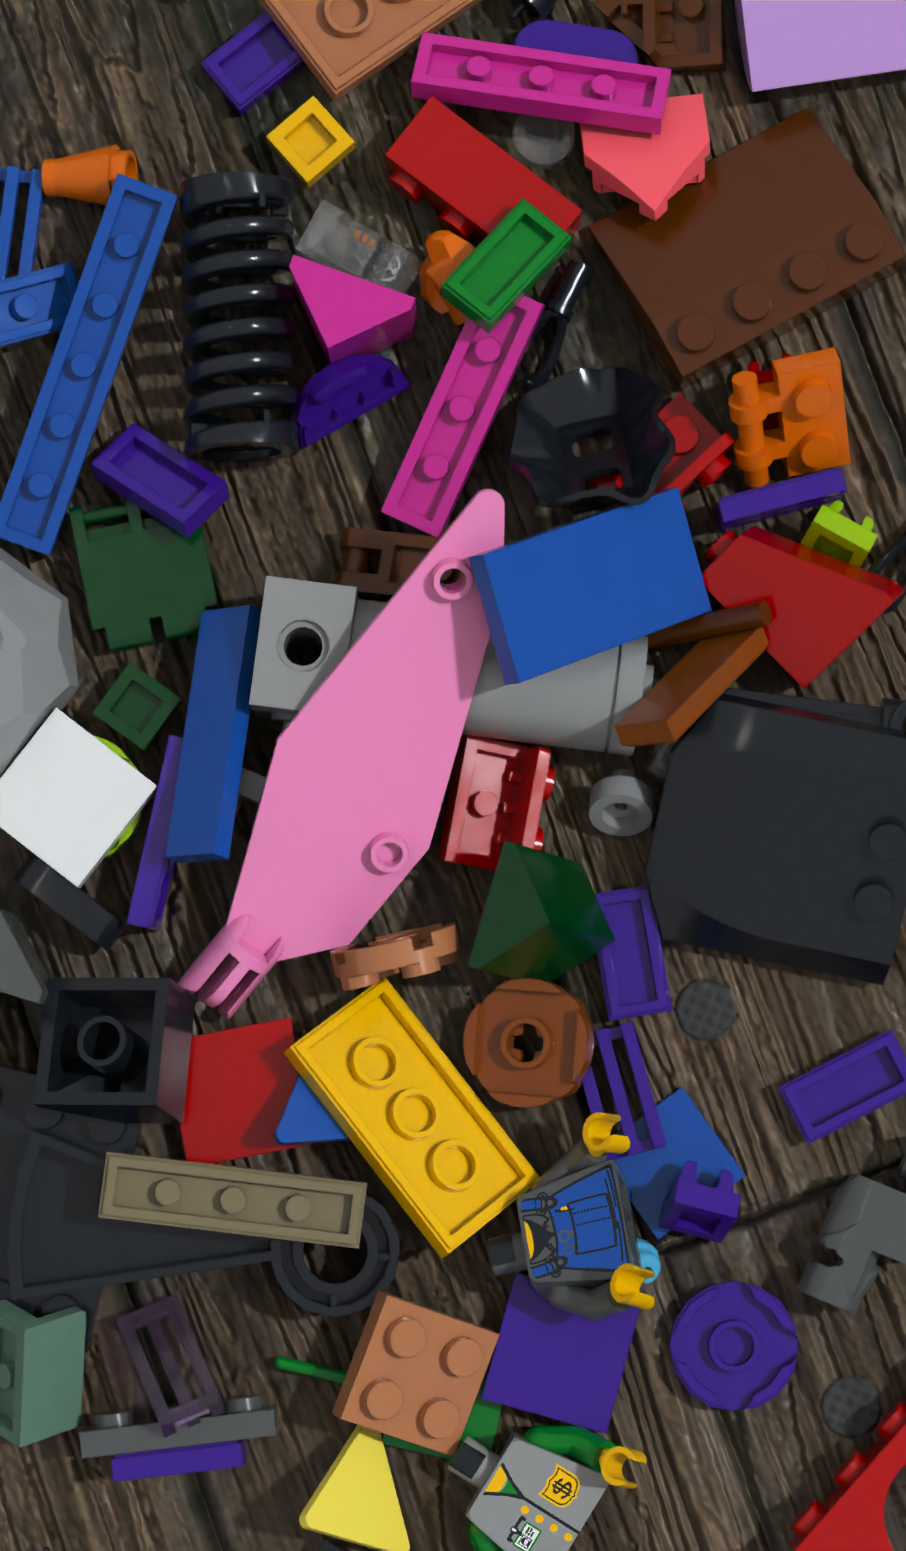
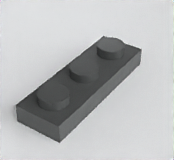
M251 1394L224 1398V1410L198 1413L197 1402H183L159 1406L158 1418L134 1420L133 1410L130 1409L94 1414L95 1425L86 1426L79 1432L81 1457L84 1459L275 1436L280 1430L277 1403L262 1405L261 1394Z

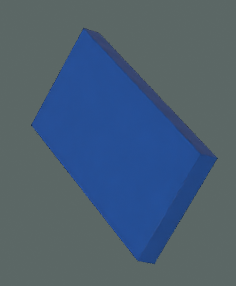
M678 487L655 492L643 504L633 505L624 503L469 557L505 685L524 682L712 611Z

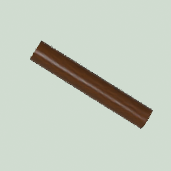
M759 601L701 614L648 634V651L769 626L772 622L770 606L766 601Z

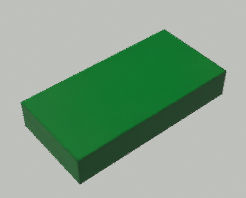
M523 198L441 284L439 295L489 334L566 252L571 245L572 236Z

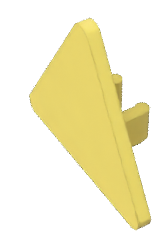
M360 1425L356 1426L301 1512L299 1522L303 1529L378 1551L410 1550V1543L381 1432Z

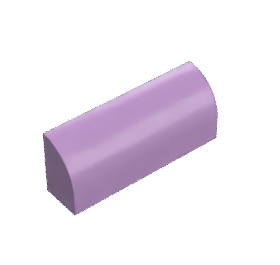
M734 0L742 61L746 79L752 92L906 69V0Z

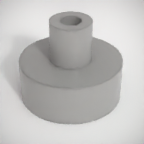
M617 769L611 773L610 777L601 779L592 787L589 802V819L594 827L609 835L631 836L641 833L650 826L653 819V792L645 782L637 779L632 771Z

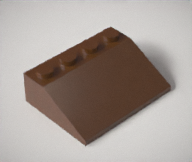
M808 108L706 162L705 179L699 184H686L667 201L668 211L656 221L640 214L639 203L634 201L588 226V231L678 391L898 273L906 258L905 251L876 200Z

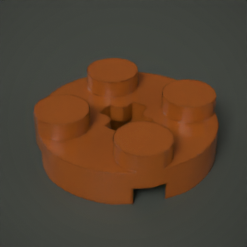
M521 978L509 980L494 988L497 990L490 993L482 1003H478L468 1017L464 1030V1057L472 1075L477 1076L481 1085L489 1091L487 1093L496 1101L509 1106L538 1108L552 1105L558 1100L576 1093L591 1065L594 1050L591 1022L587 1017L586 1007L580 999L572 996L561 986L552 982ZM527 1025L535 1026L536 1035L543 1038L542 1051L535 1052L534 1058L530 1062L525 1061L523 1050L514 1049L515 1036L525 1035Z

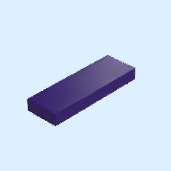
M169 735L127 918V924L157 931V928L160 929L175 861L166 858L165 855L183 738Z

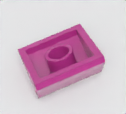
M293 254L289 269L296 297L328 364L351 355L376 354L414 335L417 327L415 297Z

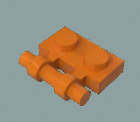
M835 347L772 360L774 382L758 385L757 375L752 371H740L733 375V393L728 398L730 419L738 427L739 439L734 444L735 461L738 468L743 470L744 482L748 487L759 488L768 484V467L773 460L783 458L789 477L851 464L841 362ZM778 412L779 428L764 431L763 420L766 419L768 414Z

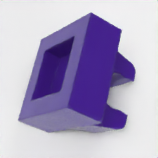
M688 1161L680 1171L674 1187L663 1203L659 1227L721 1243L738 1216L741 1195L734 1193L733 1175L730 1171L722 1169L715 1180L714 1188L698 1184L695 1175L697 1162Z

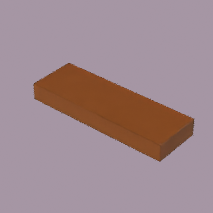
M763 627L700 640L614 726L622 746L633 747L676 742L766 650L769 642Z

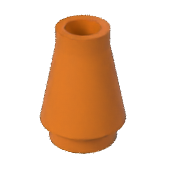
M117 144L62 158L45 159L41 172L44 194L47 197H65L107 205L118 173L138 180L137 160L132 150H120Z

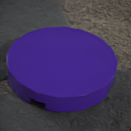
M730 1280L709 1284L686 1300L673 1320L669 1349L673 1369L689 1393L710 1407L735 1411L760 1407L782 1391L794 1373L798 1343L794 1321L780 1300L758 1285Z

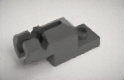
M906 1150L897 1172V1177L905 1180L901 1192L855 1173L836 1189L816 1238L820 1245L831 1249L832 1253L836 1255V1261L821 1264L817 1261L809 1260L797 1290L856 1314L861 1300L883 1267L877 1264L880 1254L906 1264Z

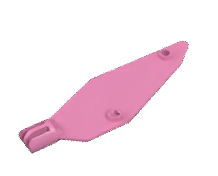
M483 489L474 495L277 737L227 921L178 982V985L190 994L198 991V1000L208 1007L214 1008L218 1006V1013L229 1020L277 961L350 945L428 851L491 634L469 557L504 545L505 502L501 494L496 490ZM453 568L461 570V576L455 583L443 584L440 582V578L446 570Z

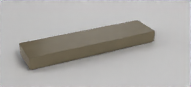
M106 1151L98 1217L359 1249L367 1183Z

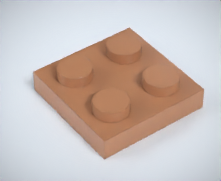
M378 1290L332 1413L342 1420L454 1457L500 1334L489 1328Z

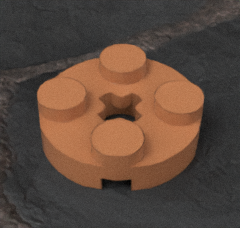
M451 922L443 927L442 923L378 936L375 937L374 941L368 943V947L358 949L355 942L330 951L335 977L340 978L343 991L380 983V978L400 973L399 968H401L403 979L441 970L440 966L459 961L457 951L461 949L456 923Z

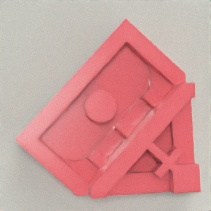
M703 94L668 97L660 135L579 123L584 165L592 170L593 190L600 194L617 192L639 203V213L654 221L668 211L667 201L686 184H699L705 179V158L710 154V137Z

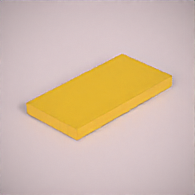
M384 977L380 979V983L370 986L283 1053L442 1259L528 1191L539 1178V1175L387 978Z

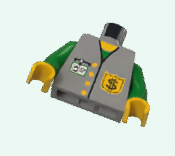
M535 1425L527 1430L524 1435L513 1432L499 1455L466 1436L455 1452L454 1457H452L447 1470L477 1488L476 1493L466 1508V1516L471 1520L467 1536L474 1551H568L609 1484L628 1489H635L637 1487V1484L627 1481L622 1474L625 1460L630 1458L646 1464L647 1458L641 1451L616 1446L613 1442L578 1425Z

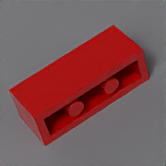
M433 96L429 98L385 154L386 171L391 174L388 179L391 186L415 204L421 198L426 200L441 212L438 217L439 222L447 230L466 241L473 236L479 242H482L523 198L571 236L581 225L582 210Z

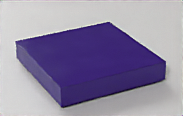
M515 1273L499 1330L500 1335L494 1348L481 1399L607 1434L640 1309L631 1306V1308L599 1322H592L554 1308L549 1300H544L531 1285L529 1276Z

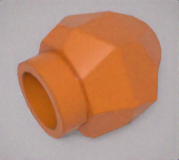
M437 230L428 235L425 241L428 256L419 268L421 297L439 313L444 314L448 312L455 325H461L466 322L467 316L439 295L441 284L476 247L449 230Z

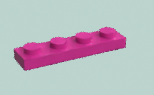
M423 32L411 79V97L429 100L433 96L439 102L660 135L670 88L671 69Z
M524 296L489 334L467 317L380 512L432 536H442L545 308L544 304Z

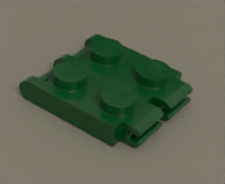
M126 498L125 504L86 512L83 511L82 506L69 508L92 630L95 633L106 631L111 652L155 643L152 621L162 620L167 640L199 634L202 611L219 608L203 525L186 538L155 517L143 519L142 513L146 511ZM124 516L129 518V522L87 530L86 524Z

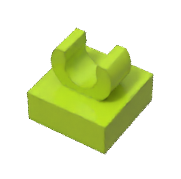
M836 500L829 507L822 504L800 544L861 567L878 537L876 533L872 532L873 519L866 516L861 525L840 514L844 506L843 502Z

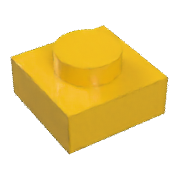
M314 95L266 136L267 143L308 189L356 148L355 141Z

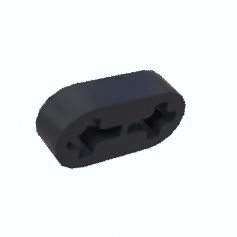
M33 852L13 876L24 888L107 951L110 950L128 926L83 889L72 884Z

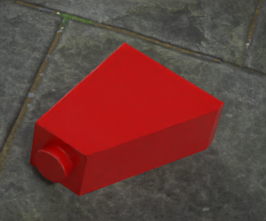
M757 526L751 527L738 537L731 530L727 531L703 555L710 563L702 573L705 587L725 609L759 601H766L772 613V622L769 626L763 627L769 642L766 651L803 689L815 680L905 592L893 580Z

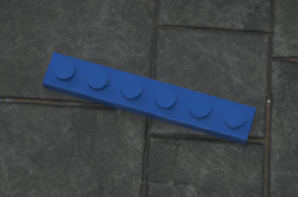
M117 174L0 502L1 539L48 556L52 555L177 205L178 195L122 174Z

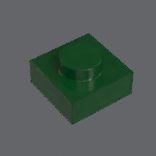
M129 662L92 714L140 749L147 752L183 700Z

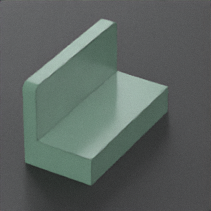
M6 1299L0 1301V1436L18 1448L72 1430L81 1423L86 1312L73 1306L37 1318Z

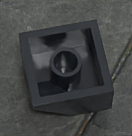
M48 978L47 989L49 993L44 1006L33 1104L39 1108L118 1123L183 1124L196 998L171 978Z

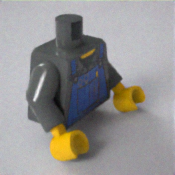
M595 1112L586 1119L583 1125V1137L532 1184L529 1192L517 1198L521 1231L488 1238L487 1240L489 1260L496 1277L528 1270L531 1285L542 1299L549 1300L556 1309L592 1322H599L631 1308V1306L642 1310H650L654 1307L655 1298L647 1295L645 1279L653 1278L655 1272L643 1268L641 1264L626 1178L614 1159L606 1160L608 1152L618 1154L627 1152L630 1148V1140L628 1136H610L613 1125L621 1120L620 1115Z

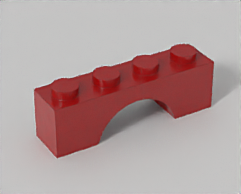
M902 1401L895 1404L879 1422L875 1430L881 1437L865 1456L859 1450H856L839 1467L833 1476V1480L838 1486L823 1504L813 1499L794 1519L790 1529L795 1533V1536L788 1542L793 1551H894L885 1528L884 1505L893 1479L906 1465V1405Z

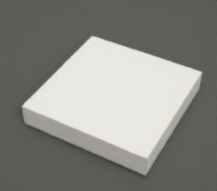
M56 707L0 778V827L72 884L81 888L151 799L158 786Z

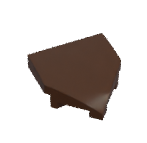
M597 0L593 4L657 67L669 68L671 73L726 71L725 0Z

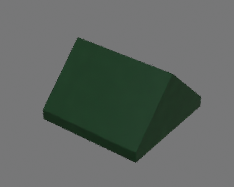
M504 840L468 962L469 967L516 979L531 978L552 982L615 941L581 863Z

